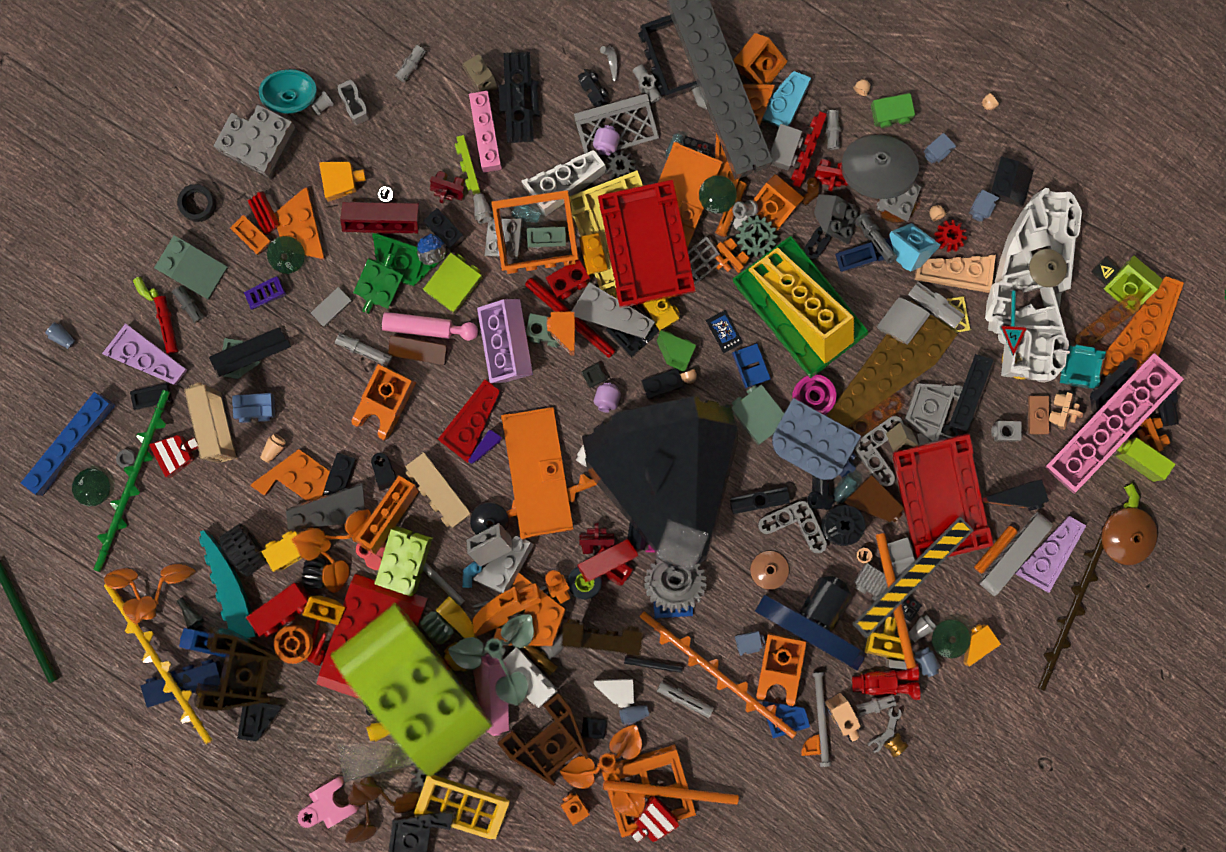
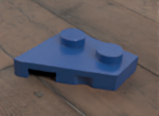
M766 701L761 702L764 707L774 704L776 706L775 715L780 719L782 718V721L793 730L799 731L810 727L804 708ZM767 719L772 738L786 735L785 732L775 727V724Z

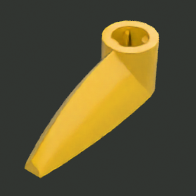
M448 596L436 611L464 638H477L474 635L473 624L467 614Z

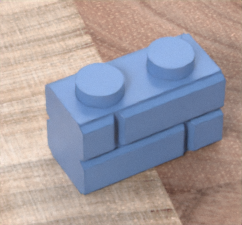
M272 393L232 396L233 418L239 420V423H249L251 419L258 418V422L270 421V418L275 417V400Z

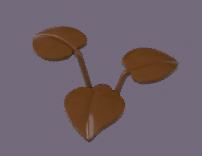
M366 777L360 783L353 782L348 801L353 806L365 804L366 823L357 824L352 827L346 834L345 842H363L370 839L376 833L375 825H370L368 801L377 799L381 794L391 806H394L393 810L395 813H406L416 808L421 792L403 793L393 802L383 792L382 788L377 786L374 777Z

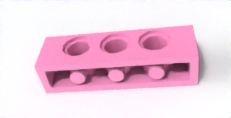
M488 91L471 93L469 98L482 171L485 173L502 170Z

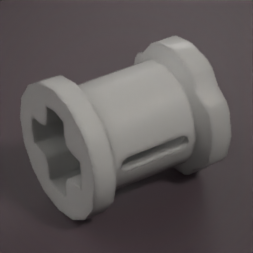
M323 91L322 95L314 100L311 106L319 116L324 109L329 106L332 107L334 104L325 91Z
M747 200L745 203L739 201L733 207V214L738 219L745 216L753 217L758 212V205L754 200Z

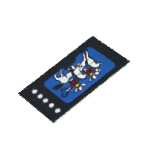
M726 310L706 320L723 354L743 343Z

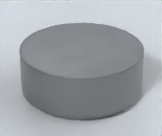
M124 449L117 454L116 462L122 468L132 466L137 456L132 450Z

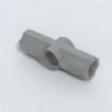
M919 282L916 283L908 294L909 297L922 305L932 316L939 317L954 329L964 317V314L950 305L946 298L936 292L933 293Z

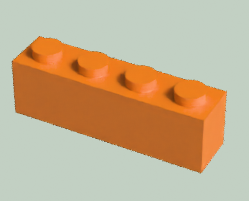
M401 476L397 477L355 540L361 547L374 555L377 554L388 538L390 530L396 526L419 491L416 486Z

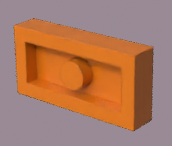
M244 215L230 227L257 255L271 243Z

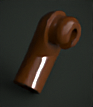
M812 177L807 181V193L803 196L804 199L801 202L804 206L819 196V182L816 178Z

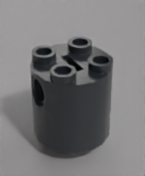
M819 577L800 609V615L814 623L816 622V624L831 632L835 629L853 596L847 584L837 577Z

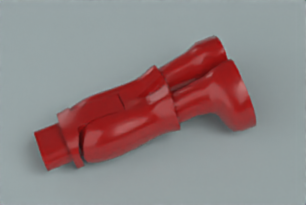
M916 663V667L907 670L873 671L864 675L860 674V676H852V691L861 692V694L865 692V694L896 695L897 693L908 694L913 700H920L919 682L898 684V680H919L918 663Z

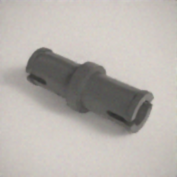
M182 285L179 286V289L177 287L172 291L182 305V310L188 313L194 323L205 317L195 305L196 301L190 298Z

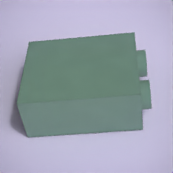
M762 384L759 387L754 385L746 391L748 393L746 397L742 399L740 396L731 403L733 405V414L757 445L774 433L784 415Z

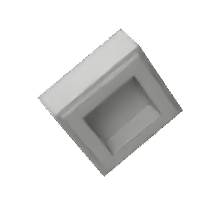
M886 659L887 667L907 670L905 661Z

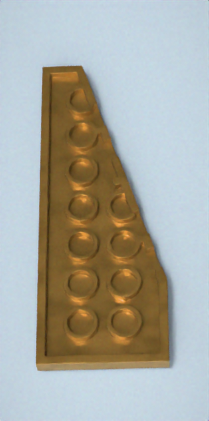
M931 314L908 345L886 334L826 416L847 427L936 365L958 334Z

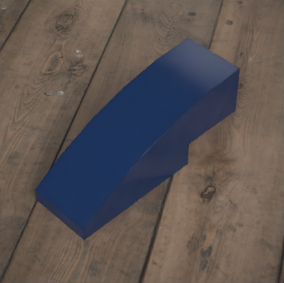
M885 239L888 245L893 250L891 239ZM872 242L835 254L840 272L885 261Z

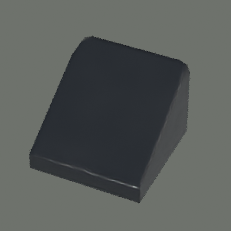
M583 717L581 736L605 739L607 719Z

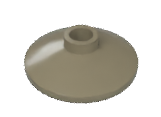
M1043 249L1035 253L1031 258L1029 272L1032 279L1038 285L1050 288L1057 286L1064 280L1067 266L1064 258L1057 251ZM1049 264L1053 266V270L1048 268Z

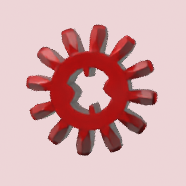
M946 220L943 222V226L939 225L937 227L939 231L935 232L934 236L939 237L935 241L941 242L942 245L939 247L941 250L946 247V252L949 253L951 249L956 252L958 251V246L962 248L965 245L963 241L967 240V236L962 235L966 232V229H960L962 223L955 226V220H952L950 224ZM947 235H954V238H948Z

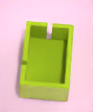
M396 526L390 530L375 584L412 596L417 592L421 579L419 574L423 572L433 538L419 533L412 535L413 531Z

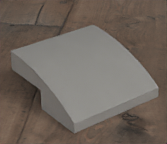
M898 297L877 328L881 332L893 336L897 341L908 345L930 313Z

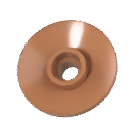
M765 551L754 558L751 563L750 573L753 581L759 587L776 589L787 580L789 567L786 559L781 554L774 551ZM769 566L773 567L774 572L772 574L767 573V568Z

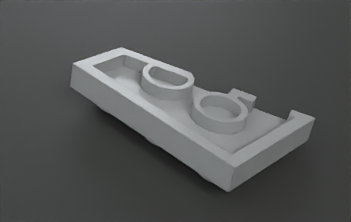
M515 536L512 539L513 550L488 563L473 580L501 594L509 590L534 545L525 539L523 540Z

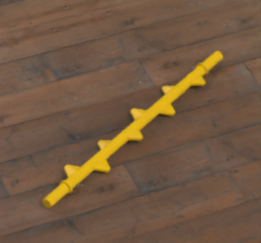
M104 584L105 589L113 599V603L116 604L128 623L125 632L127 634L134 633L146 651L142 661L144 663H154L166 682L163 689L164 693L172 692L183 708L184 713L180 719L181 722H192L193 728L198 731L205 744L212 741L211 736L188 702L192 692L180 690L169 673L171 662H162L152 647L150 641L154 633L152 631L143 632L138 624L136 625L129 620L123 612L124 602L122 596L118 594L116 589L109 588Z

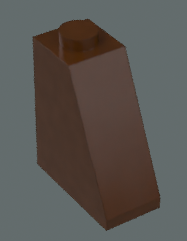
M872 475L865 479L842 502L844 505L852 506L862 513L885 522H896L903 515L901 511L904 509Z

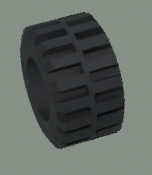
M239 523L220 536V544L225 554L245 576L251 575L268 563L261 552L264 549L246 526Z

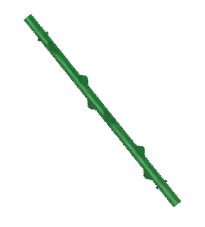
M166 390L162 391L158 404L154 408L155 411L147 432L137 433L136 437L141 441L142 445L134 465L124 467L123 469L129 478L121 499L113 500L110 503L116 512L107 533L98 534L97 536L103 544L102 548L99 549L100 553L93 568L97 572H101L105 559L109 555V549L117 529L127 527L122 516L130 496L140 494V491L135 486V482L143 462L153 460V456L148 452L154 433L156 429L166 427L165 422L161 419L170 394Z

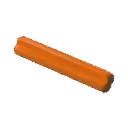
M1008 526L993 544L994 546H991L974 566L975 570L981 574L984 573L1018 531L1014 527Z

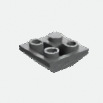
M819 195L814 214L823 232L845 244H850L859 208L838 196Z

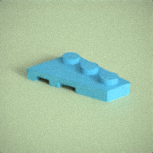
M793 71L771 96L762 120L777 127L780 124L790 127L808 89L811 78Z

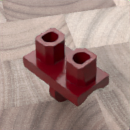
M438 171L435 177H431L430 191L435 192L434 195L440 197L439 203L444 204L446 199L453 201V198L462 201L464 197V179L455 177L453 183L448 182V175L441 171Z
M595 523V528H587V534H579V545L582 547L583 554H592L593 545H601V548L604 547L606 550L614 545V533H606V528H599V523Z

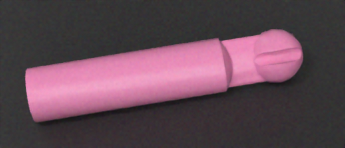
M384 312L382 331L448 339L452 334H459L467 341L475 339L478 335L477 326L471 322H467L462 326H455L450 319Z

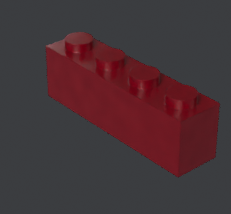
M342 202L340 216L342 232L418 234L420 223L419 204Z

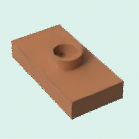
M1028 396V434H1049V396Z

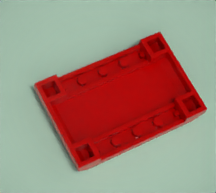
M673 179L598 196L620 308L696 292Z
M968 433L893 452L894 467L916 559L958 517H961L974 531L948 557L994 546L990 527H988L972 456L973 448L970 434Z
M354 574L343 603L345 609L338 625L335 626L318 675L317 685L361 699L336 666L331 653L341 648L391 608L394 603L418 627L428 598L417 594L408 596L376 585V580Z

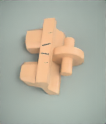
M1067 392V395L1056 394L1054 405L1063 407L1061 413L1051 411L1049 422L1058 425L1063 430L1066 429L1069 415H1071L1069 422L1075 423L1076 418H1082L1084 414L1079 411V404L1075 403L1073 410L1071 409L1074 401L1072 393Z

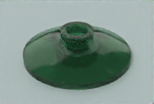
M281 236L274 239L268 246L267 259L271 267L276 271L290 274L302 267L305 261V251L301 243L295 238ZM283 253L288 256L286 260L281 256Z
M945 620L938 624L933 631V647L938 654L945 658H958L966 653L970 646V632L963 623L957 620ZM954 636L956 638L955 643H950V638Z

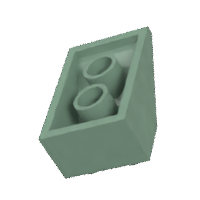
M174 235L154 268L209 300L228 267Z

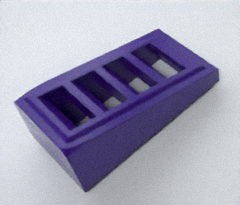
M278 276L244 292L251 310L287 295ZM274 284H275V287H276V289H277V291H278V292H276V293H274L273 288H272V285H274ZM267 287L271 294V296L269 297L267 296V293L265 291V288ZM260 290L264 296L263 300H261L258 294V291ZM253 293L255 294V297L258 301L255 304L251 297V294Z
M488 430L468 461L471 464L476 463L500 443L503 438Z

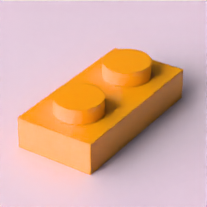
M599 233L579 237L587 274L607 271Z

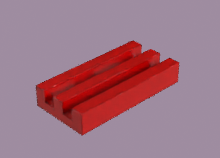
M261 191L254 195L253 199H249L248 203L263 234H269L280 224L264 191Z

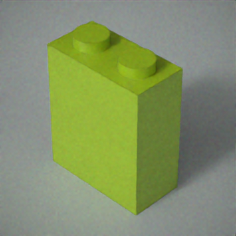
M450 253L423 288L428 295L454 314H456L482 280L481 271L474 265L470 267L464 263L466 260L458 253L456 255Z
M1138 438L1125 440L1117 449L1118 452L1115 455L1153 482L1165 480L1175 466V463Z

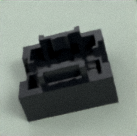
M635 305L630 306L631 308L643 314ZM654 325L645 339L627 333L624 334V332L607 327L605 329L611 338L631 358L659 333V330ZM617 335H618L627 345H625V344L617 337Z

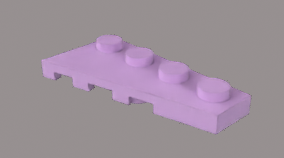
M1067 516L1020 566L1015 574L1045 592L1050 593L1086 525Z

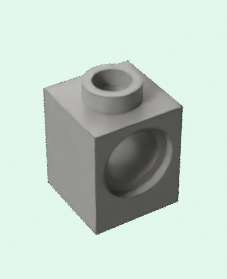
M1021 421L994 422L991 428V435L994 437V441H1021ZM1004 426L1008 427L1010 430V434L1008 437L1002 434V428Z

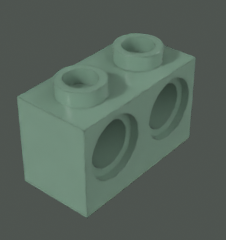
M530 313L526 329V337L529 338V342L540 344V341L547 342V346L558 348L560 344L550 336L551 331L547 330V317ZM540 325L542 327L541 333L534 334L531 331L532 327Z

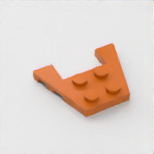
M298 449L254 481L250 486L266 496L278 480L306 501H314L324 495V488L330 471Z
M518 573L512 588L516 587L519 591L533 583ZM540 590L542 602L525 609L523 614H530L532 616L534 628L533 640L527 646H553L566 611L565 608L542 590ZM497 628L493 639L507 641L501 636L502 629Z

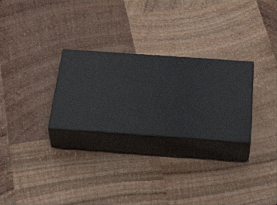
M169 383L130 391L133 410L157 406L162 391L170 392ZM171 392L166 403L173 402Z

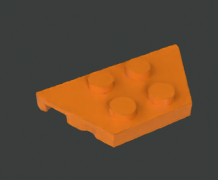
M304 188L274 213L280 224L277 229L282 250L323 260L325 257L307 188Z

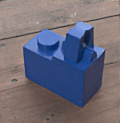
M187 628L183 629L179 647L226 657V654L209 651L206 646L209 633Z

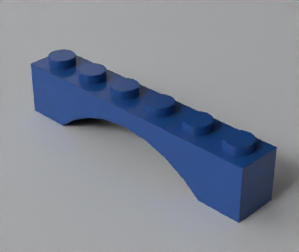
M94 392L22 480L21 484L33 494L43 496L55 481L62 466L72 452L108 416L115 405L103 395Z

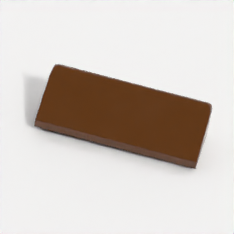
M390 335L388 355L445 365L448 346Z

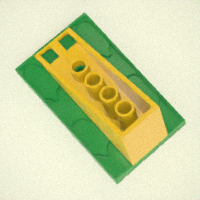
M789 236L733 278V283L740 293L752 305L755 312L773 331L777 339L789 351L792 358L810 379L868 335V330L792 236Z

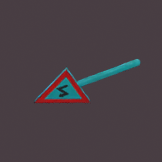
M1015 290L1012 291L1011 327L1000 326L1012 356H1014L1027 327H1015Z

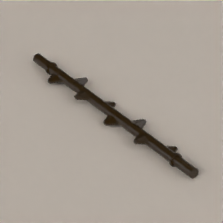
M1110 511L1107 519L1115 512ZM1102 532L1094 551L1084 553L1083 555L1088 562V566L1080 585L1071 587L1075 598L1066 619L1056 620V624L1061 629L1053 651L1043 655L1048 663L1046 668L1043 669L1044 673L1037 687L1040 690L1045 691L1049 679L1054 673L1053 670L1061 650L1071 646L1067 636L1075 616L1085 615L1086 613L1080 604L1089 582L1098 580L1094 570L1102 550H1104Z

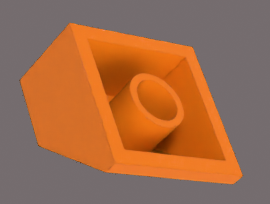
M757 33L753 34L733 60L736 68L742 75L754 84L770 85L788 62L770 38Z
M774 174L753 199L758 205L756 215H758L760 220L766 217V223L771 221L770 228H776L775 232H777L803 201L804 197Z
M551 312V317H547V330L551 331V336L570 355H575V313Z

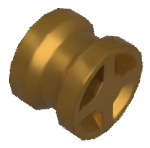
M899 733L890 737L884 743L885 748L891 751L893 757H897L908 748V744L901 740Z

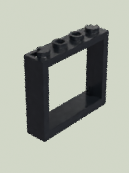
M671 15L640 25V32L638 33L641 44L645 43L646 50H644L645 56L648 61L651 60L652 75L659 81V85H657L658 91L661 96L664 95L665 100L685 94L698 87L697 82L694 81L672 90L668 89L648 34L674 25Z

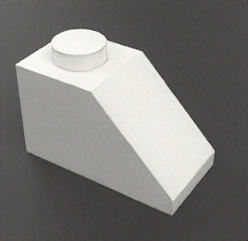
M633 678L594 680V685L614 704H618V707H630V703H634Z

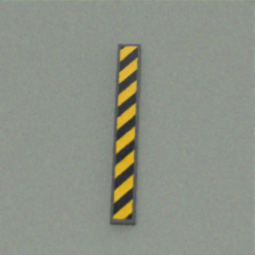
M958 517L866 609L853 625L865 638H868L974 530L961 517Z

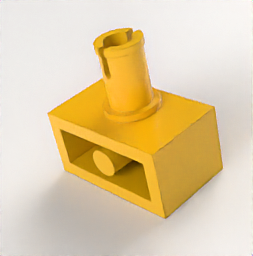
M670 298L642 303L650 319L655 322L654 325L659 330V333L661 330L663 331L679 321L678 316L680 312L675 305L671 306L668 301Z
M887 617L884 632L881 634L873 632L867 638L865 653L901 661L905 660L900 638L895 636L897 626L895 618Z

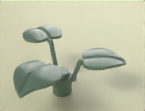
M530 614L517 616L504 624L501 636L507 641L491 639L484 648L479 639L469 637L448 648L454 662L467 670L478 668L482 663L481 657H485L487 653L492 658L498 659L506 677H502L497 681L495 687L496 694L502 701L516 706L520 705L526 698L528 682L521 672L516 671L511 675L509 674L502 660L505 652L503 645L512 643L514 647L522 648L531 643L534 637V628Z

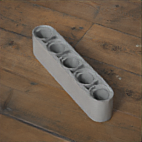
M1036 512L982 577L979 585L993 596H996L1050 531L1053 523L1041 513Z

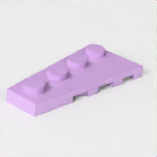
M127 324L121 328L102 353L174 385L179 382L187 369Z

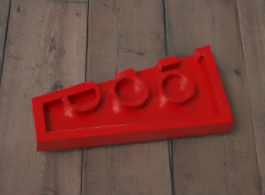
M484 379L437 440L468 463L500 391Z

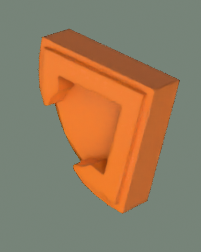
M819 734L809 737L804 742L801 756L821 754Z

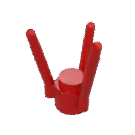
M316 620L312 635V651L306 659L317 666L321 665L326 655L325 650L321 648L327 636L326 633H323L318 646H314L320 620Z

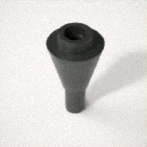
M183 597L179 598L176 602L182 609L187 629L199 630L205 620L188 606Z

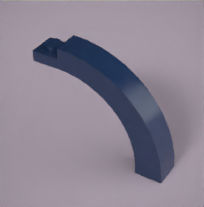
M766 595L763 596L755 610L756 613L857 671L867 655L842 638Z

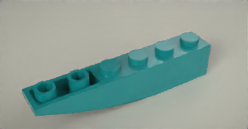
M200 531L199 541L201 546L205 547L206 555H204L207 566L210 565L212 571L210 579L217 588L215 595L218 603L221 602L223 608L221 610L223 621L227 622L228 629L246 638L258 636L246 618L252 613L242 582L232 563L209 531Z

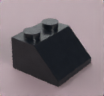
M1001 156L996 161L988 192L999 197V201L1023 207L1033 170L1020 161Z

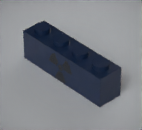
M213 659L201 662L202 666L195 668L194 665L184 667L181 673L176 674V671L169 673L181 691L196 693L198 683L219 685L222 675L220 662H213ZM157 676L145 680L146 684L140 685L147 708L176 699L172 692L164 693L163 689L166 682L163 678L158 680Z

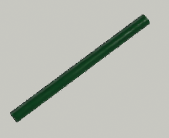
M0 560V583L48 683L55 682L58 678Z

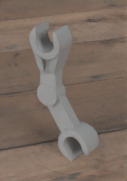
M893 707L888 709V716L890 718L887 729L881 736L870 740L867 744L869 747L872 743H877V748L872 751L873 753L879 752L885 741L894 736L896 721L901 717L900 709H898L896 716L891 714Z

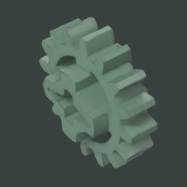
M758 215L755 216L754 220L748 217V223L742 221L743 228H737L740 234H736L735 238L740 240L736 244L743 246L740 250L741 252L747 250V256L753 253L754 258H756L758 253H760L763 257L765 250L767 252L771 251L769 246H775L776 244L772 241V239L777 238V235H773L776 228H770L772 222L766 223V217H763L762 220H759ZM753 225L750 232H744L748 226ZM761 226H763L767 230V232H764L761 229ZM755 231L757 232L758 236H761L758 239L757 243L755 241V238L752 237ZM745 241H748L752 245V248L749 247L745 243ZM762 241H768L764 247L760 248Z

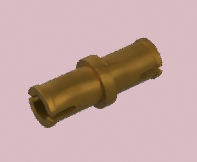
M535 646L522 647L521 651L533 660V664L541 667L549 676L556 670L557 666L545 656L543 651L540 652Z

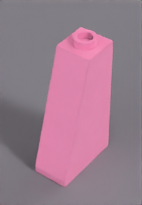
M486 654L485 657H481L482 663L478 668L473 669L478 703L493 723V727L487 732L490 735L498 736L502 732L509 731L508 703L498 697L495 689L497 681L502 677H506V674L499 660L492 658L490 654Z

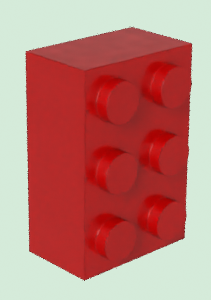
M301 582L293 583L246 618L259 637L272 636L280 630L279 626L281 624H289L296 619L295 614L304 612L310 595Z

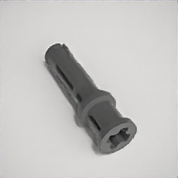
M869 213L861 214L855 221L857 227L863 230L865 238L873 242L886 263L894 262L897 259V255L880 234L879 226L873 223Z

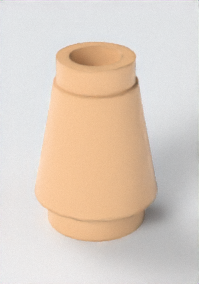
M277 434L269 436L260 458L270 463L285 448L286 441Z

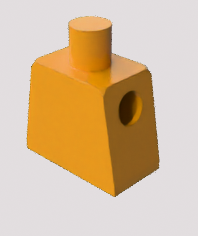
M319 162L324 195L328 202L357 192L355 182L366 181L364 169L353 171V166L350 162Z

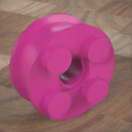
M816 374L811 379L809 376H806L794 387L792 399L794 398L825 415L835 404L836 390L832 382L822 375ZM811 391L819 394L818 401L810 399L809 394Z

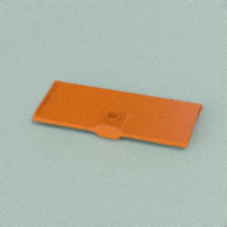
M674 142L658 183L672 179L674 181L688 249L723 162L687 148L678 142Z
M554 408L501 415L520 529V539L524 540L535 536L573 530Z

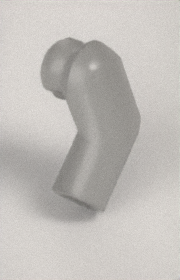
M699 87L692 89L697 105L707 109Z

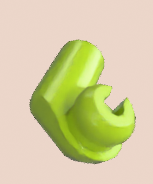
M141 277L133 280L138 293L147 300L154 301L153 298L159 296L155 288H152L150 291L146 288Z
M1133 483L1124 487L1129 496V500L1124 504V508L1138 509L1140 496Z

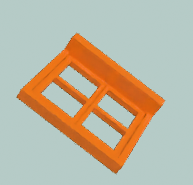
M675 744L638 755L631 760L625 759L617 762V769L615 771L619 779L640 774L642 783L645 785H650L646 771L671 764L676 783L665 787L688 789ZM601 768L604 780L616 781L612 773H606ZM607 790L621 837L630 836L638 826L635 822L628 824L626 816L620 814L614 808L613 797L617 791ZM682 799L684 807L671 811L678 821L696 815L692 800Z

